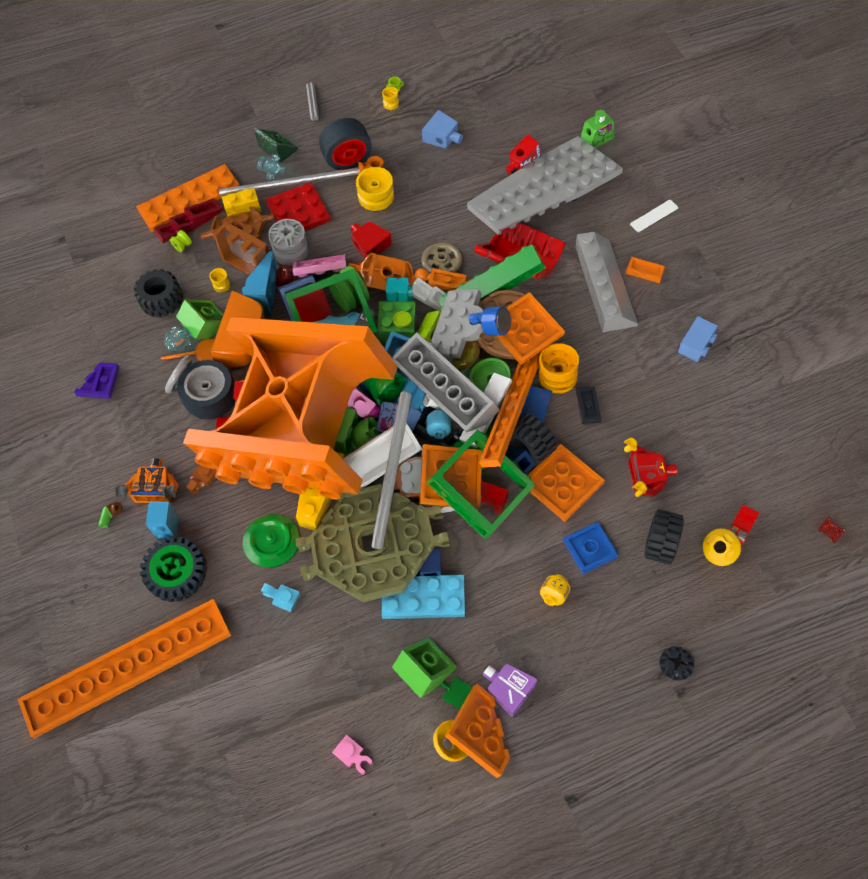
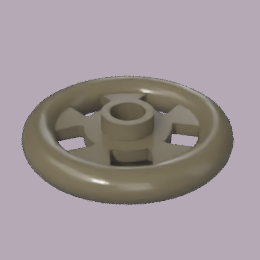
M444 242L429 246L421 257L423 268L430 274L434 264L439 267V270L456 273L463 261L460 250L454 245ZM444 249L445 252H438V250ZM450 254H454L455 258L450 259ZM429 255H434L433 260L428 259ZM450 263L452 267L447 269L446 266Z

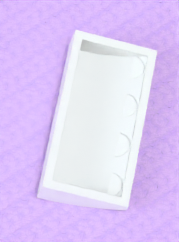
M407 423L399 464L422 450ZM394 426L343 458L363 479L360 489L385 474Z

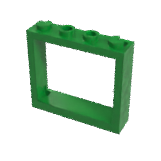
M355 268L285 294L294 320L302 322L294 302L295 298L352 278L370 329L374 335L377 332L375 321Z
M477 429L426 483L485 539L498 528L535 484L527 474H524L517 467L514 461L504 456L499 467L522 490L492 524L442 477L473 442L484 451L488 436Z

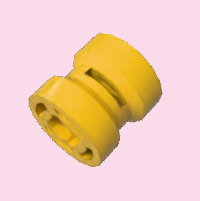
M394 87L384 88L382 97L385 109H396L399 106L397 89Z
M222 268L211 271L209 277L214 290L219 293L229 290L231 284L226 271Z

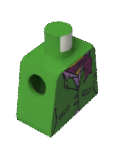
M597 110L595 116L585 121L580 138L594 148L614 138L613 119L605 111Z

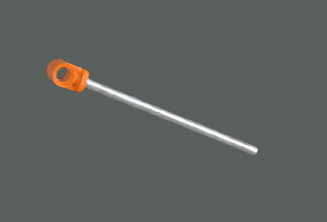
M373 156L365 163L358 162V168L219 189L220 196L251 188L261 190L357 175L370 167L384 168V162L381 157Z

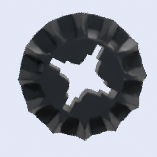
M672 646L665 649L662 653L660 668L668 678L676 681L684 680L694 670V659L690 652L683 649V647ZM680 656V662L683 665H680L675 671V663L672 660Z

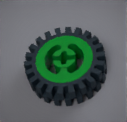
M173 536L170 537V541H167L166 538L161 539L162 544L154 543L155 548L152 550L149 547L147 550L149 555L143 556L142 559L145 562L140 564V568L143 570L140 571V576L143 578L141 580L155 597H159L163 601L167 599L169 602H173V599L182 601L183 596L187 599L191 597L189 595L191 591L194 594L198 591L196 589L197 585L202 586L201 579L206 578L204 571H207L206 560L199 548L189 539L185 541L183 537H178V540H176ZM177 558L185 559L186 565L183 566ZM164 572L169 579L173 578L174 580H164L161 574Z

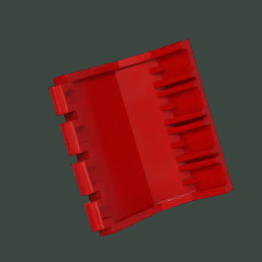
M518 222L515 228H505L500 235L496 233L490 243L476 244L474 251L500 264L506 257L520 252L523 247L533 245L538 251L546 269L531 278L540 279L549 276L559 261L566 242Z

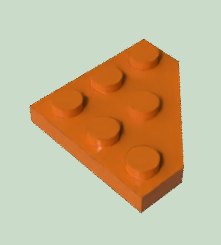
M476 684L472 687L445 737L498 778L502 775L510 755L508 749H505L502 739L504 733L500 718L497 719L494 709L496 706L495 699L480 685Z

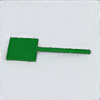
M456 677L450 686L444 682L440 684L447 689L442 699L460 710L472 686Z

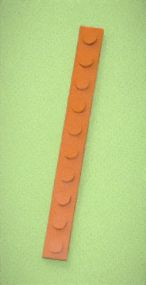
M541 352L522 365L518 363L512 383L505 395L479 462L482 468L501 466L539 366Z

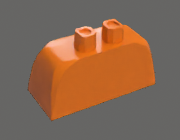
M234 291L231 292L211 349L213 360L222 363L228 369L248 365L252 360V357L226 331L230 318L265 319L263 306L258 301Z

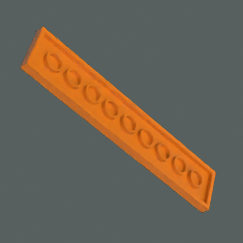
M212 599L20 697L18 702L30 736L35 739L230 637L229 629L215 600Z

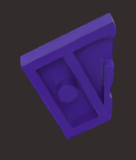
M100 362L94 368V371L85 378L86 382L80 389H75V395L111 399L120 368L118 364Z

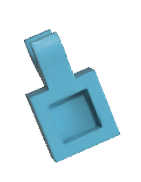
M264 583L261 590L264 596L273 598L272 604L289 612L293 611L300 595L299 591L284 585H280L277 590L273 586Z

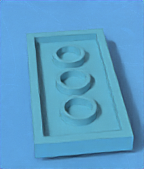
M464 575L415 576L404 593L382 598V619L465 617Z

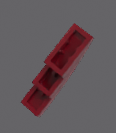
M214 199L186 207L183 214L169 218L168 224L154 228V234L162 243L170 241V238L177 236V232L180 230L187 234L221 213L222 207Z

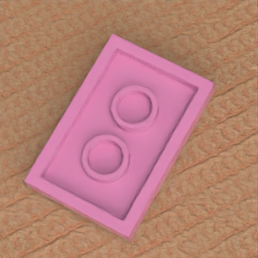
M343 254L294 262L292 268L293 275L306 277L308 273L314 272L316 275L325 274L328 270L340 272L343 268H346V257Z

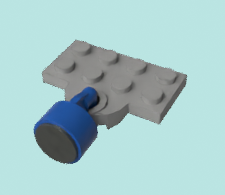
M479 289L448 291L430 345L444 358H461L466 341L480 339L479 335L481 333H485L488 336H503L509 332L512 320L508 309L503 306L487 307L483 311L478 306L482 295Z

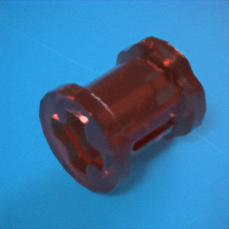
M828 517L817 531L825 533L835 543L846 529H841L831 521V517Z

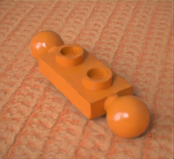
M423 268L415 272V279L420 278L424 282L429 280L428 285L431 287L437 286L439 289L454 291L458 289L459 285L469 282L466 281L467 275L432 268L431 274Z

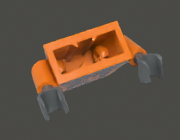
M153 458L151 459L150 467L138 468L137 473L125 485H118L114 490L115 497L122 495V498L126 499L128 497L127 494H129L135 503H171V496L176 498V491L179 485L174 475L169 473L166 467H162L163 461Z

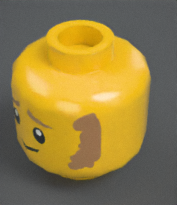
M559 574L551 575L543 583L540 595L544 602L550 606L562 605L569 595L571 587L564 576Z

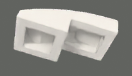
M417 278L412 285L414 298L434 309L442 310L438 300L446 293L437 286L432 288L422 279Z

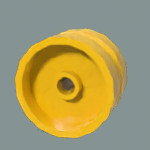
M370 167L358 174L356 188L358 201L361 206L371 211H381L388 208L394 200L393 178L390 172L384 168Z

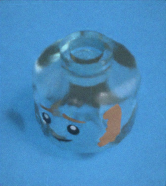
M174 326L164 335L165 341L163 343L172 353H180L191 344L189 339L191 334L184 327L181 329L178 326Z

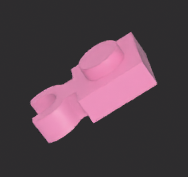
M348 735L343 738L332 752L349 768L355 763L358 772L363 775L366 772L361 768V764L363 762H368L370 765L373 764L368 756H361L364 749Z

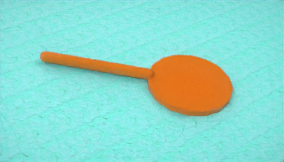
M203 340L197 345L195 351L161 357V360L184 357L186 355H196L200 361L213 360L211 349L215 340Z

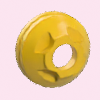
M715 529L705 537L703 552L706 558L715 565H730L740 556L741 542L732 531ZM717 541H723L726 544L727 548L724 553L720 554L715 551L714 545Z
M447 720L441 723L435 730L433 737L434 746L438 754L445 760L451 762L460 761L468 756L454 743H452L451 750H447L443 746V739L446 738L445 735L454 721Z

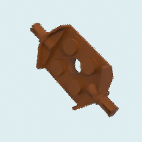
M250 206V211L220 220L215 216L210 231L200 233L202 240L211 237L214 240L213 234L226 221L258 238L263 234L265 222L275 219L273 213L263 216ZM238 239L234 244H237V243H240V242H243V241H241V240Z

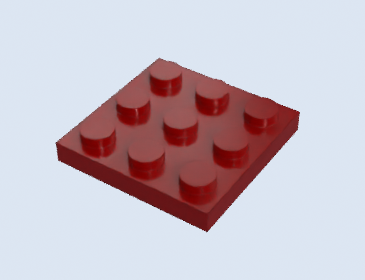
M312 182L265 199L270 212L273 213L275 222L283 219H294L300 222L304 227V231L331 221Z

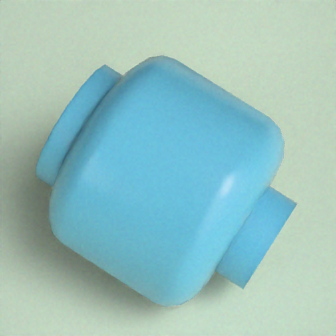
M438 409L427 415L426 430L430 436L441 439L450 434L452 429L451 417L445 411Z

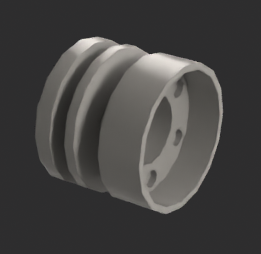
M283 219L271 226L268 236L278 263L285 266H293L294 262L303 261L307 258L309 248L304 227L300 222L294 219Z

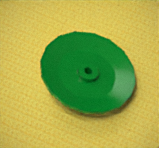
M269 514L259 517L249 525L244 533L242 544L245 555L252 563L263 568H275L284 565L293 558L298 550L295 539L300 538L297 527L290 519L282 515Z

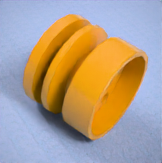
M562 343L548 345L542 350L539 358V382L544 389L550 390L552 393L562 394L574 388L577 383L579 356L576 350Z

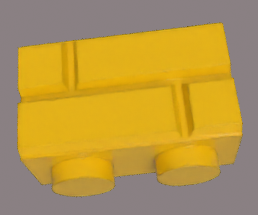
M254 188L222 196L228 217L249 212L250 206L256 211L261 212Z

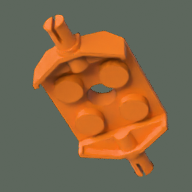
M371 253L360 265L349 263V266L355 268L356 272L360 273L359 275L367 287L386 291L388 278H408L409 285H413L416 280L413 275L412 266L408 261ZM388 269L392 272V275L385 276L382 271Z

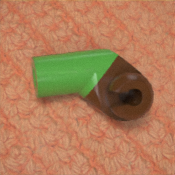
M114 502L105 506L102 510L98 526L108 528L110 519L122 511L121 503Z

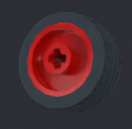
M343 118L332 122L324 128L319 137V146L324 159L331 168L337 170L351 169L359 166L358 162H364L372 150L371 140L365 127L360 121L353 118Z

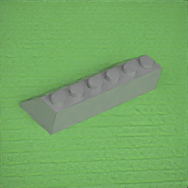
M596 232L577 234L575 248L602 332L638 326L610 240Z
M417 332L392 357L398 368L466 432L486 425L500 411L491 399Z

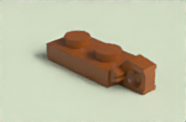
M198 465L191 474L190 482L186 488L190 493L196 495L201 487L205 488L212 483L217 470Z

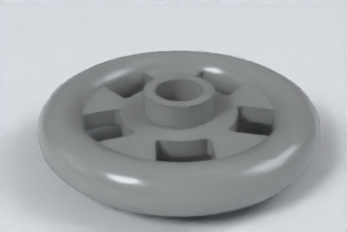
M186 355L172 372L165 386L166 393L170 394L178 387L180 375L192 364L193 358L191 355Z

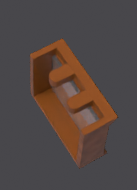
M226 221L213 234L222 261L249 276L267 255L265 251L267 244Z

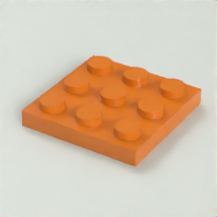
M529 292L506 307L511 315V328L506 335L496 337L519 364L522 365L548 345L564 336L565 331Z
M423 444L419 504L451 507L426 482L459 448ZM467 449L442 477L475 509H479L481 497V465L479 461L482 456V450Z
M562 444L528 474L535 484L530 493L564 522L605 482L601 476Z

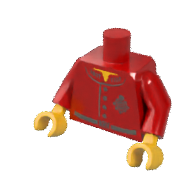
M634 438L625 440L624 443L628 446L624 447V451L632 452L630 453L628 464L633 483L632 488H634L636 497L640 495L656 496L666 486L668 476L677 475L676 464L665 465L663 455L656 454L639 446Z

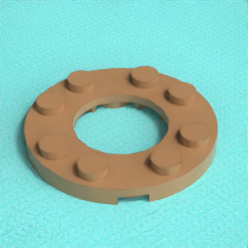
M512 290L497 291L489 294L483 301H480L478 306L483 311L487 307H508L526 294ZM481 333L479 335L480 339L476 340L483 350L495 357L515 359L496 336H488L485 333Z

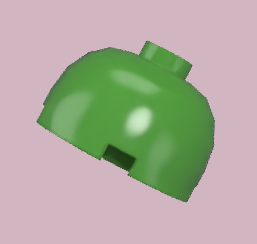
M373 417L363 419L353 428L351 443L355 450L380 435L377 431L378 422Z

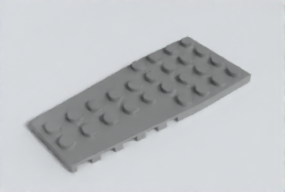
M577 136L536 158L530 164L467 202V209L500 235L505 228L513 229L516 227V223L522 220L524 222L530 221V217L535 214L540 216L550 207L552 209L559 207V203L562 201L568 203L622 174L623 168Z

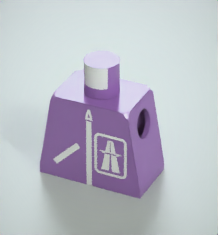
M505 664L500 672L489 665L483 673V676L492 682L488 687V693L494 697L495 701L512 718L537 685L536 678L509 664Z

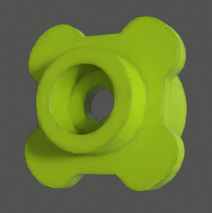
M391 77L388 80L389 84L386 85V87L396 88L399 92L400 88L404 86V82L399 77Z

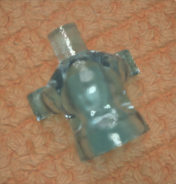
M272 154L271 159L260 155L256 170L267 172L266 179L272 181L276 173L284 174L286 168L279 165V156Z

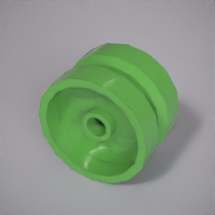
M347 266L346 268L342 269L340 273L346 272L354 268H352L351 266ZM357 273L366 300L368 301L370 298L369 292L364 281ZM352 278L328 286L333 298L345 312L348 313L355 309L356 303L361 304Z
M488 358L478 362L472 368L469 376L470 381L483 393L494 373L512 380L508 365L496 358Z

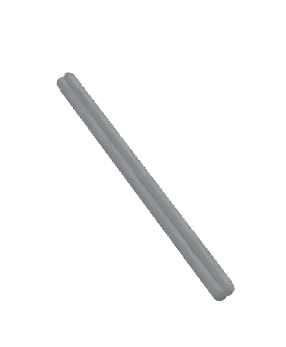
M408 392L400 393L371 545L375 549H382L411 401V393Z

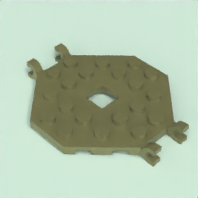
M378 484L359 490V494L342 493L341 499H338L334 508L330 509L321 520V525L316 531L314 530L309 537L295 539L300 553L309 550L310 547L312 549L314 565L300 567L303 580H310L317 575L362 602L404 593L436 546H450L447 532L433 536L430 525V518L434 520L443 519L441 506L434 505L429 508H425L422 505L418 506L411 502L410 499L393 492L383 548L366 552L364 551L361 537L374 534L383 485Z

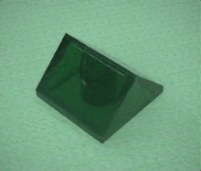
M255 128L254 130L259 148L279 163L283 162L298 149L297 146L276 131Z

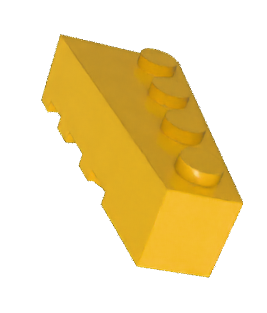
M336 452L342 459L345 458L344 454ZM307 487L306 493L299 496L296 518L299 526L316 531L321 525V520L324 518L332 499L320 495L316 488Z

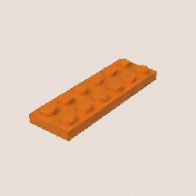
M224 164L136 206L150 231L154 232V228L168 224L169 218L183 214L184 208L211 199L218 201L222 199L219 189L240 185Z

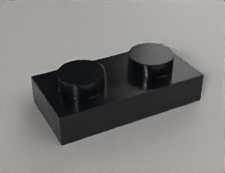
M595 386L576 388L582 425L601 423L602 418Z

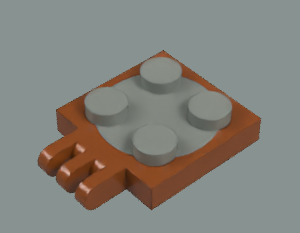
M422 456L407 459L398 465L394 493L400 492L402 496L408 499L420 497Z

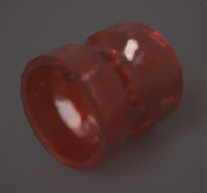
M289 265L278 266V276L275 279L277 287L293 282V267Z

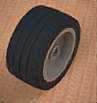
M214 360L198 361L189 365L180 375L177 384L178 394L184 407L193 416L201 419L217 418L226 414L235 404V381L231 372L222 363Z

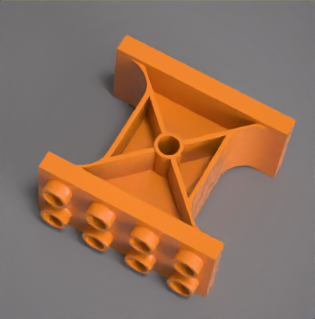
M231 317L226 331L252 357V361L234 411L228 421L212 431L188 429L183 444L197 454L195 462L201 466L216 469L215 477L228 484L236 485L240 478H246L250 484L262 489H271L273 482L281 483L285 490L296 494H305L307 487L316 488L320 495L330 499H341L343 492L359 494L363 479L333 448L353 390L361 382L370 378L394 380L398 367L368 326Z

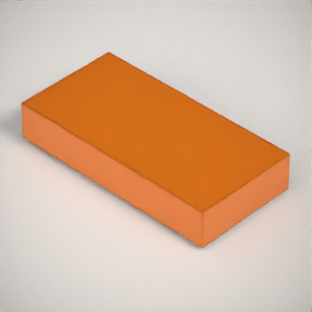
M631 257L625 274L660 284L665 266Z

